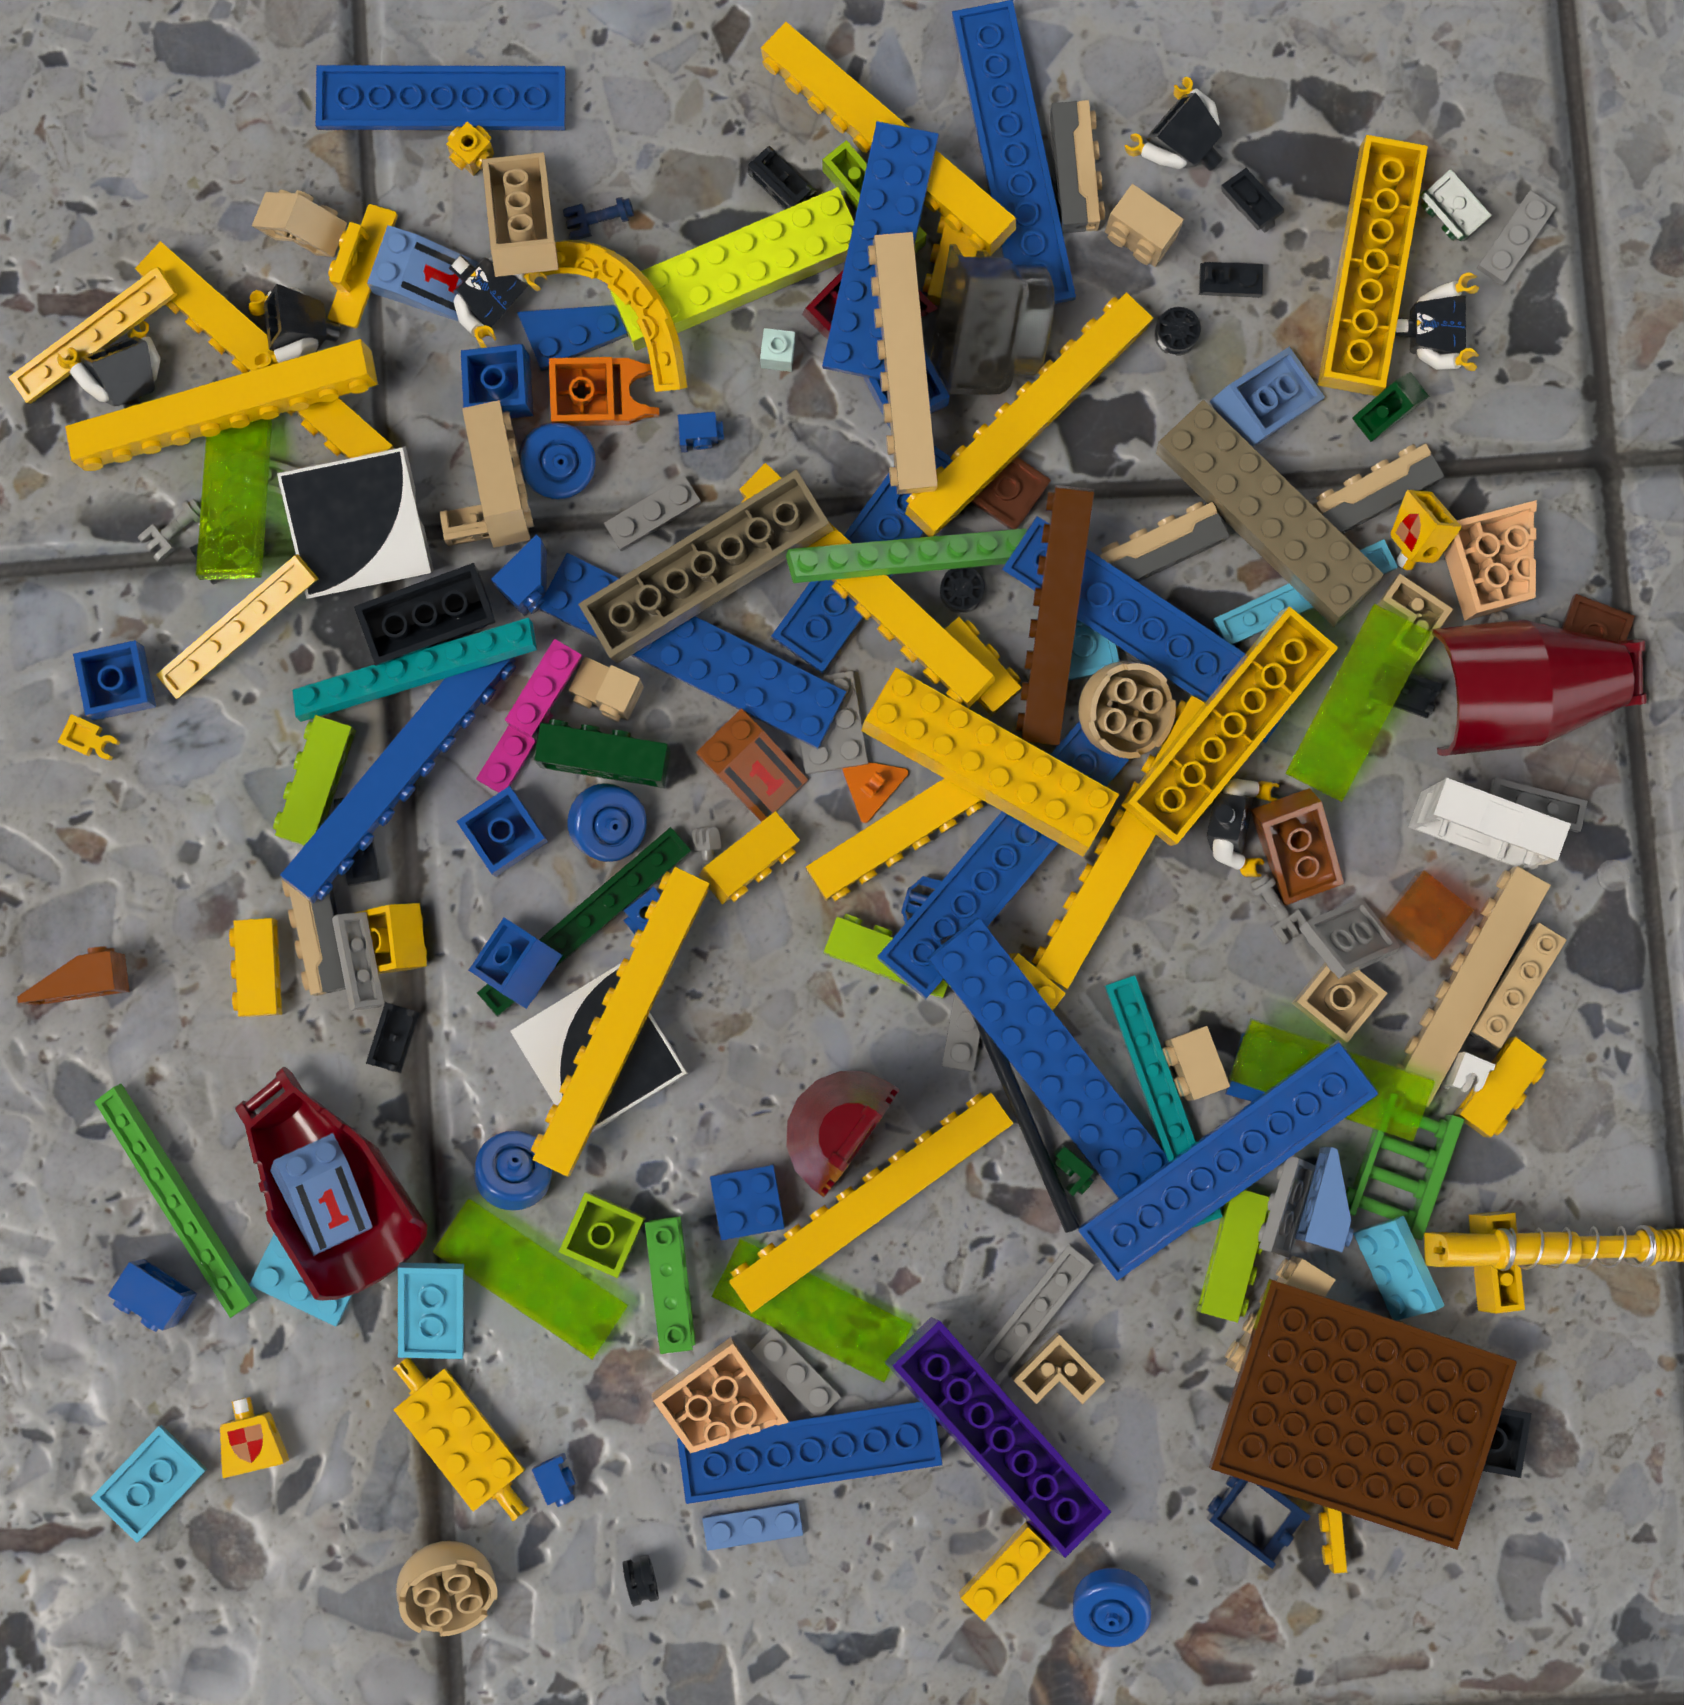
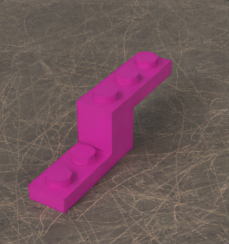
M556 639L552 641L505 718L508 727L477 776V781L497 793L511 786L538 741L540 724H549V720L552 719L553 715L550 709L583 656Z

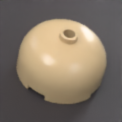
M1131 661L1111 663L1095 672L1082 690L1078 707L1080 724L1088 740L1105 753L1127 759L1140 758V755L1149 752L1154 747H1159L1168 737L1176 714V702L1172 699L1170 689L1166 683L1168 680L1165 676L1149 665Z
M441 1541L421 1548L406 1561L397 1580L396 1593L401 1618L409 1628L418 1633L421 1630L440 1632V1637L465 1632L481 1623L488 1616L487 1610L492 1605L494 1599L497 1600V1586L489 1561L475 1547L463 1542Z

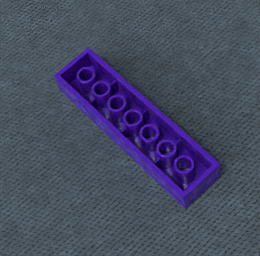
M930 1317L885 1361L886 1365L1056 1553L1066 1558L1111 1513L1109 1508L940 1320Z

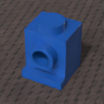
M715 412L678 415L681 453L688 452L687 446L703 450L711 448L712 444H718V440H724L723 421H717Z
M654 886L624 910L628 917L623 921L634 934H636L638 929L644 931L649 920L641 918V910L649 907L652 900L658 902L661 896Z
M565 1453L544 1461L532 1469L547 1506L555 1502L557 1507H560L575 1499L572 1488L576 1484L569 1466L564 1468L562 1465L567 1459Z

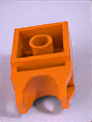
M549 358L551 423H565L571 426L631 425L645 418L659 417V407H649L636 402L631 397L629 387L634 381L652 375L651 364H644L630 358ZM578 386H585V391H590V394L585 395V398H578V395H574L573 392L578 390Z

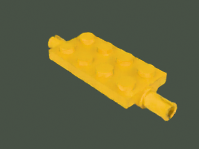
M405 1358L400 1364L396 1365L393 1370L397 1372L411 1392H409L410 1396L393 1410L470 1509L474 1512L491 1498L498 1501L512 1522L529 1508L511 1488V1481L525 1471V1468L447 1368H444L432 1379L429 1377L426 1379L411 1358Z

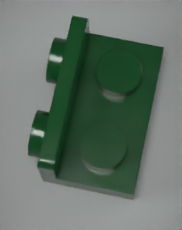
M1061 1143L1054 1152L1055 1156L1058 1157L1055 1164L1070 1177L1074 1173L1077 1174L1065 1189L1072 1196L1077 1192L1082 1195L1093 1183L1094 1180L1090 1176L1094 1171Z

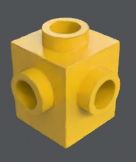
M467 121L462 127L458 126L450 133L446 143L450 153L448 158L460 170L465 168L474 176L480 169H483L482 159L492 158L494 155L490 142L492 138L481 126L478 125L474 128Z

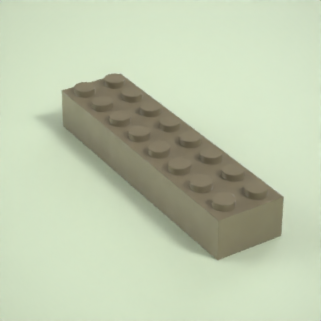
M1202 400L1158 442L1156 454L1207 504L1213 502L1217 513L1333 627L1379 585L1384 574L1205 400Z
M796 469L578 605L609 657L618 664L787 560L786 554L788 549L806 548L834 530Z

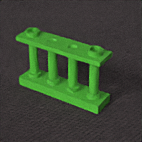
M1389 1092L1385 1093L1384 1097L1380 1096L1376 1103L1374 1114L1377 1115L1374 1128L1353 1187H1348L1346 1190L1350 1215L1355 1216L1359 1207L1388 1219L1404 1216L1414 1239L1422 1241L1464 1119L1454 1115H1445L1444 1120L1440 1119L1439 1121L1394 1105L1398 1094ZM1392 1117L1433 1132L1434 1137H1437L1434 1150L1429 1149V1151L1385 1136L1384 1132L1389 1118ZM1379 1147L1424 1163L1423 1166L1427 1170L1423 1180L1415 1181L1374 1166ZM1370 1177L1413 1193V1197L1416 1198L1413 1210L1408 1209L1406 1212L1363 1196L1368 1178Z
M681 1216L649 1220V1222H645L659 1351L660 1354L690 1351L696 1345Z

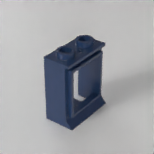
M1229 1476L1225 1483L1229 1487L1223 1496L1220 1497L1217 1494L1206 1509L1209 1512L1207 1519L1273 1569L1276 1565L1274 1562L1275 1558L1284 1546L1288 1547L1295 1537L1293 1534L1302 1521H1308L1311 1516L1279 1491L1257 1485L1290 1510L1284 1521L1261 1550L1221 1519L1248 1483V1481Z

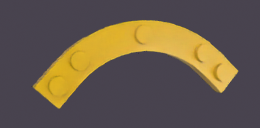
M578 240L556 241L558 270L543 271L545 275L578 274L591 279L597 278L608 284L607 288L614 292L625 305L630 304L639 318L637 323L648 349L655 392L688 388L682 350L674 322L661 296L645 275L626 258L604 246Z

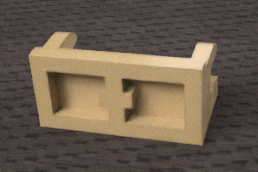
M481 505L440 511L443 537L448 546L490 538Z

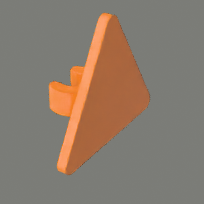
M868 762V765L842 769L862 823H868L908 776V770L905 768Z

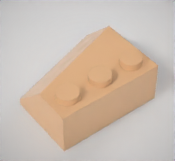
M1537 500L1457 520L1462 527L1444 551V556L1464 621L1496 613L1536 598V560L1534 559L1536 528H1534V513L1537 511Z
M731 1337L652 1393L653 1402L690 1454L728 1442L736 1437L754 1434L762 1429L789 1422L768 1388Z

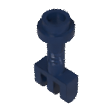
M618 197L616 198L617 205L586 213L585 206L582 203L563 209L564 217L577 216L566 221L567 229L580 228L570 232L569 239L580 240L592 236L590 225L618 217H621L622 222L629 221V218L634 216L630 198Z

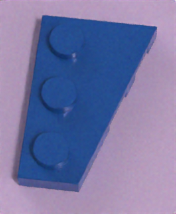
M616 305L517 312L541 371L549 369V358H576L628 337Z

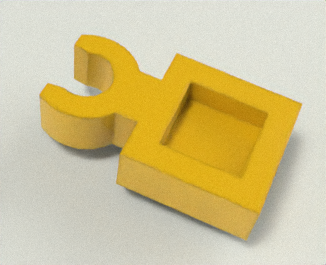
M71 714L58 743L86 756H90L92 750L95 749L99 757L112 761L113 757L105 753L104 747L107 743L119 746L120 741L110 735L99 737L103 728Z

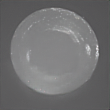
M1608 860L1599 866L1597 881L1607 891H1619L1629 881L1628 868L1618 860Z

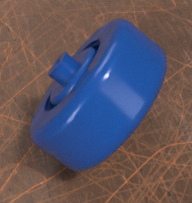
M546 423L536 427L524 438L518 453L524 482L537 494L551 499H566L577 495L589 484L595 471L596 457L590 440L582 431L565 423Z
M602 783L585 789L576 797L569 810L567 825L571 840L581 852L599 861L613 862L626 858L638 848L646 832L647 818L642 803L632 792L615 784Z
M522 1131L501 1132L488 1139L480 1148L475 1162V1184L482 1197L493 1206L511 1211L526 1209L538 1203L548 1191L553 1170L532 1160L535 1153L531 1151V1148L536 1139L535 1136Z
M1118 1568L1096 1570L1085 1576L1075 1589L1073 1595L1074 1623L1086 1639L1104 1647L1129 1645L1141 1638L1150 1625L1151 1596L1149 1590L1139 1577L1129 1571Z

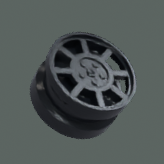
M1173 307L1166 310L1160 316L1155 328L1154 337L1156 344L1166 354L1170 353L1181 356L1190 352L1200 336V321L1193 311L1185 307Z
M971 567L948 570L943 576L940 585L942 603L946 608L955 613L973 611L978 607L983 598L985 590L983 578L978 571Z
M649 1555L641 1556L639 1561L635 1562L631 1559L623 1561V1573L632 1606L641 1605L644 1600H649L650 1602L657 1601L659 1599L658 1587Z

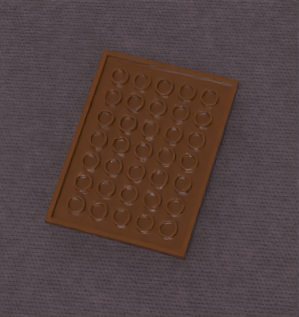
M1269 1279L1209 1468L1458 1550L1517 1361Z

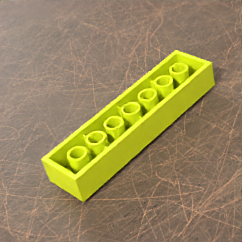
M839 187L644 269L641 272L661 296L671 315L676 331L679 333L845 262L854 220ZM609 289L635 351L647 347L637 323L639 318L630 304L625 305Z

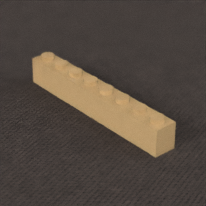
M913 232L874 235L873 245L868 246L869 265H875L876 277H871V291L873 297L878 296L879 308L874 309L875 328H881L882 340H877L878 359H884L885 372H880L881 391H887L888 403L883 404L884 422L890 423L891 435H886L888 455L893 454L894 467H889L891 486H896L897 495L932 492L937 488V475Z
M1518 866L1511 868L1509 871L1504 870L1496 883V887L1499 888L1494 899L1489 897L1480 912V914L1484 915L1479 926L1474 925L1465 939L1469 943L1463 954L1459 952L1450 966V969L1453 970L1448 982L1443 980L1435 993V997L1438 1000L1433 1009L1428 1008L1419 1022L1423 1027L1417 1037L1413 1035L1404 1049L1407 1056L1402 1065L1397 1063L1389 1076V1080L1392 1083L1388 1089L1420 1107H1429L1549 890L1550 884Z

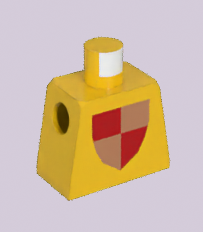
M1407 490L1391 530V538L1401 549L1396 559V564L1405 570H1412L1416 562L1434 563L1438 561L1462 527L1433 492Z
M251 1397L231 1401L235 1420L220 1425L223 1478L281 1465L289 1461L287 1451L272 1414L266 1412L255 1415Z

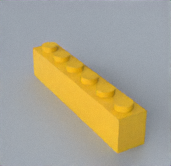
M944 778L805 867L806 871L824 899L827 901L833 898L836 902L849 894L851 891L848 887L858 880L863 885L878 874L875 870L886 863L889 868L904 858L902 852L908 848L913 847L916 851L931 841L928 837L930 834L938 829L941 833H944L958 823L955 818L965 812L969 817L984 807L982 804L983 800Z

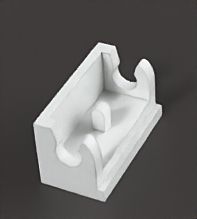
M1466 1052L1458 1053L1440 1086L1445 1089L1457 1087L1462 1092H1466L1471 1088L1475 1076H1477V1083L1474 1085V1091L1477 1092L1483 1088L1488 1074L1494 1070L1495 1064Z

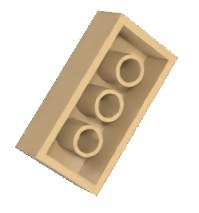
M544 152L482 159L490 248L495 277L558 270Z
M500 400L462 408L483 517L493 548L531 540L528 528L534 527L527 501L528 494L520 468V459L516 447L517 441L509 411H502Z
M1292 1256L1290 1260L1285 1258L1276 1271V1275L1279 1276L1278 1282L1324 1297L1336 1280L1303 1258ZM1265 1290L1259 1299L1260 1303L1262 1302ZM1258 1312L1256 1315L1251 1313L1242 1327V1330L1245 1331L1239 1342L1234 1341L1225 1354V1357L1228 1358L1225 1365L1238 1373Z

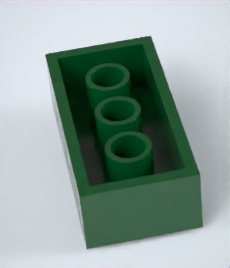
M550 719L549 724H540L534 761L542 769L665 789L671 751L667 743L636 739L631 736L632 733L627 731L613 730L612 734L602 733L600 728L596 726L581 724V728L576 729L568 726L566 721Z

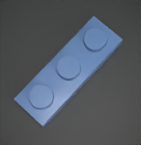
M798 1502L716 1514L702 1518L707 1551L803 1536Z

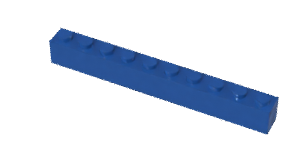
M515 657L445 678L280 874L282 879L314 904L318 898L323 900L332 890L333 885L331 882L338 874L343 876L353 865L354 860L351 858L359 849L364 851L371 844L375 837L372 833L379 825L385 826L395 814L393 808L400 800L405 802L415 790L413 784L420 776L426 777L436 764L433 761L441 751L446 753L456 740L454 735L461 727L466 729L472 723L476 716L474 711L481 703L486 705L496 693L494 687L501 679L506 681L516 669L514 665L516 662Z

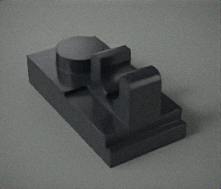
M1247 168L1221 185L1222 193L1257 230L1262 229L1264 233L1275 226V219L1284 213V208Z
M1200 263L1199 295L1261 298L1263 292V264Z

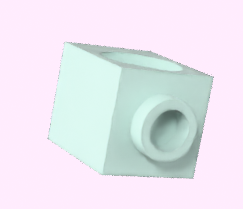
M764 328L760 355L761 368L792 372L796 342L795 332Z

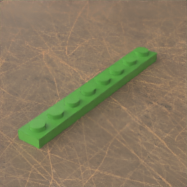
M1024 528L788 549L786 559L793 583L1000 565L1007 562L1027 530Z
M122 1083L112 1087L95 1101L96 1106L228 1316L232 1318L258 1299Z

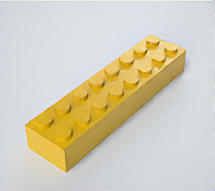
M1367 134L1360 145L1317 386L1371 396H1378L1386 388L1428 149L1426 145Z
M1290 606L1281 610L1121 805L1169 846L1178 844L1338 647Z
M895 668L867 715L861 729L867 735L1082 857L1091 846L1119 796L1115 791L898 668Z

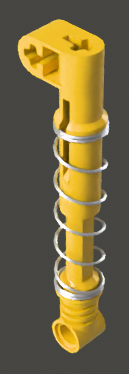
M1640 1225L1636 1227L1632 1235H1627L1625 1228L1619 1226L1616 1235L1599 1236V1232L1594 1226L1591 1227L1589 1236H1579L1576 1232L1570 1231L1568 1227H1565L1562 1232H1543L1538 1227L1535 1233H1515L1512 1228L1509 1230L1506 1228L1494 1229L1490 1234L1425 1232L1424 1258L1426 1266H1492L1494 1269L1502 1271L1509 1270L1512 1265H1518L1522 1269L1529 1270L1537 1264L1546 1265L1551 1269H1558L1564 1264H1573L1575 1267L1582 1269L1591 1265L1595 1258L1602 1266L1607 1268L1615 1267L1622 1258L1630 1266L1648 1267L1655 1265L1659 1261L1684 1262V1228L1655 1230L1654 1227ZM1593 1229L1596 1232V1236H1592ZM1620 1229H1622L1624 1235H1619ZM1599 1258H1619V1260L1614 1264L1608 1265L1600 1261ZM1626 1258H1634L1637 1264L1631 1263ZM1580 1259H1591L1586 1265L1576 1264Z

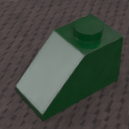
M1409 372L1390 384L1354 415L1352 419L1368 440L1372 442L1406 417L1430 396L1413 374Z

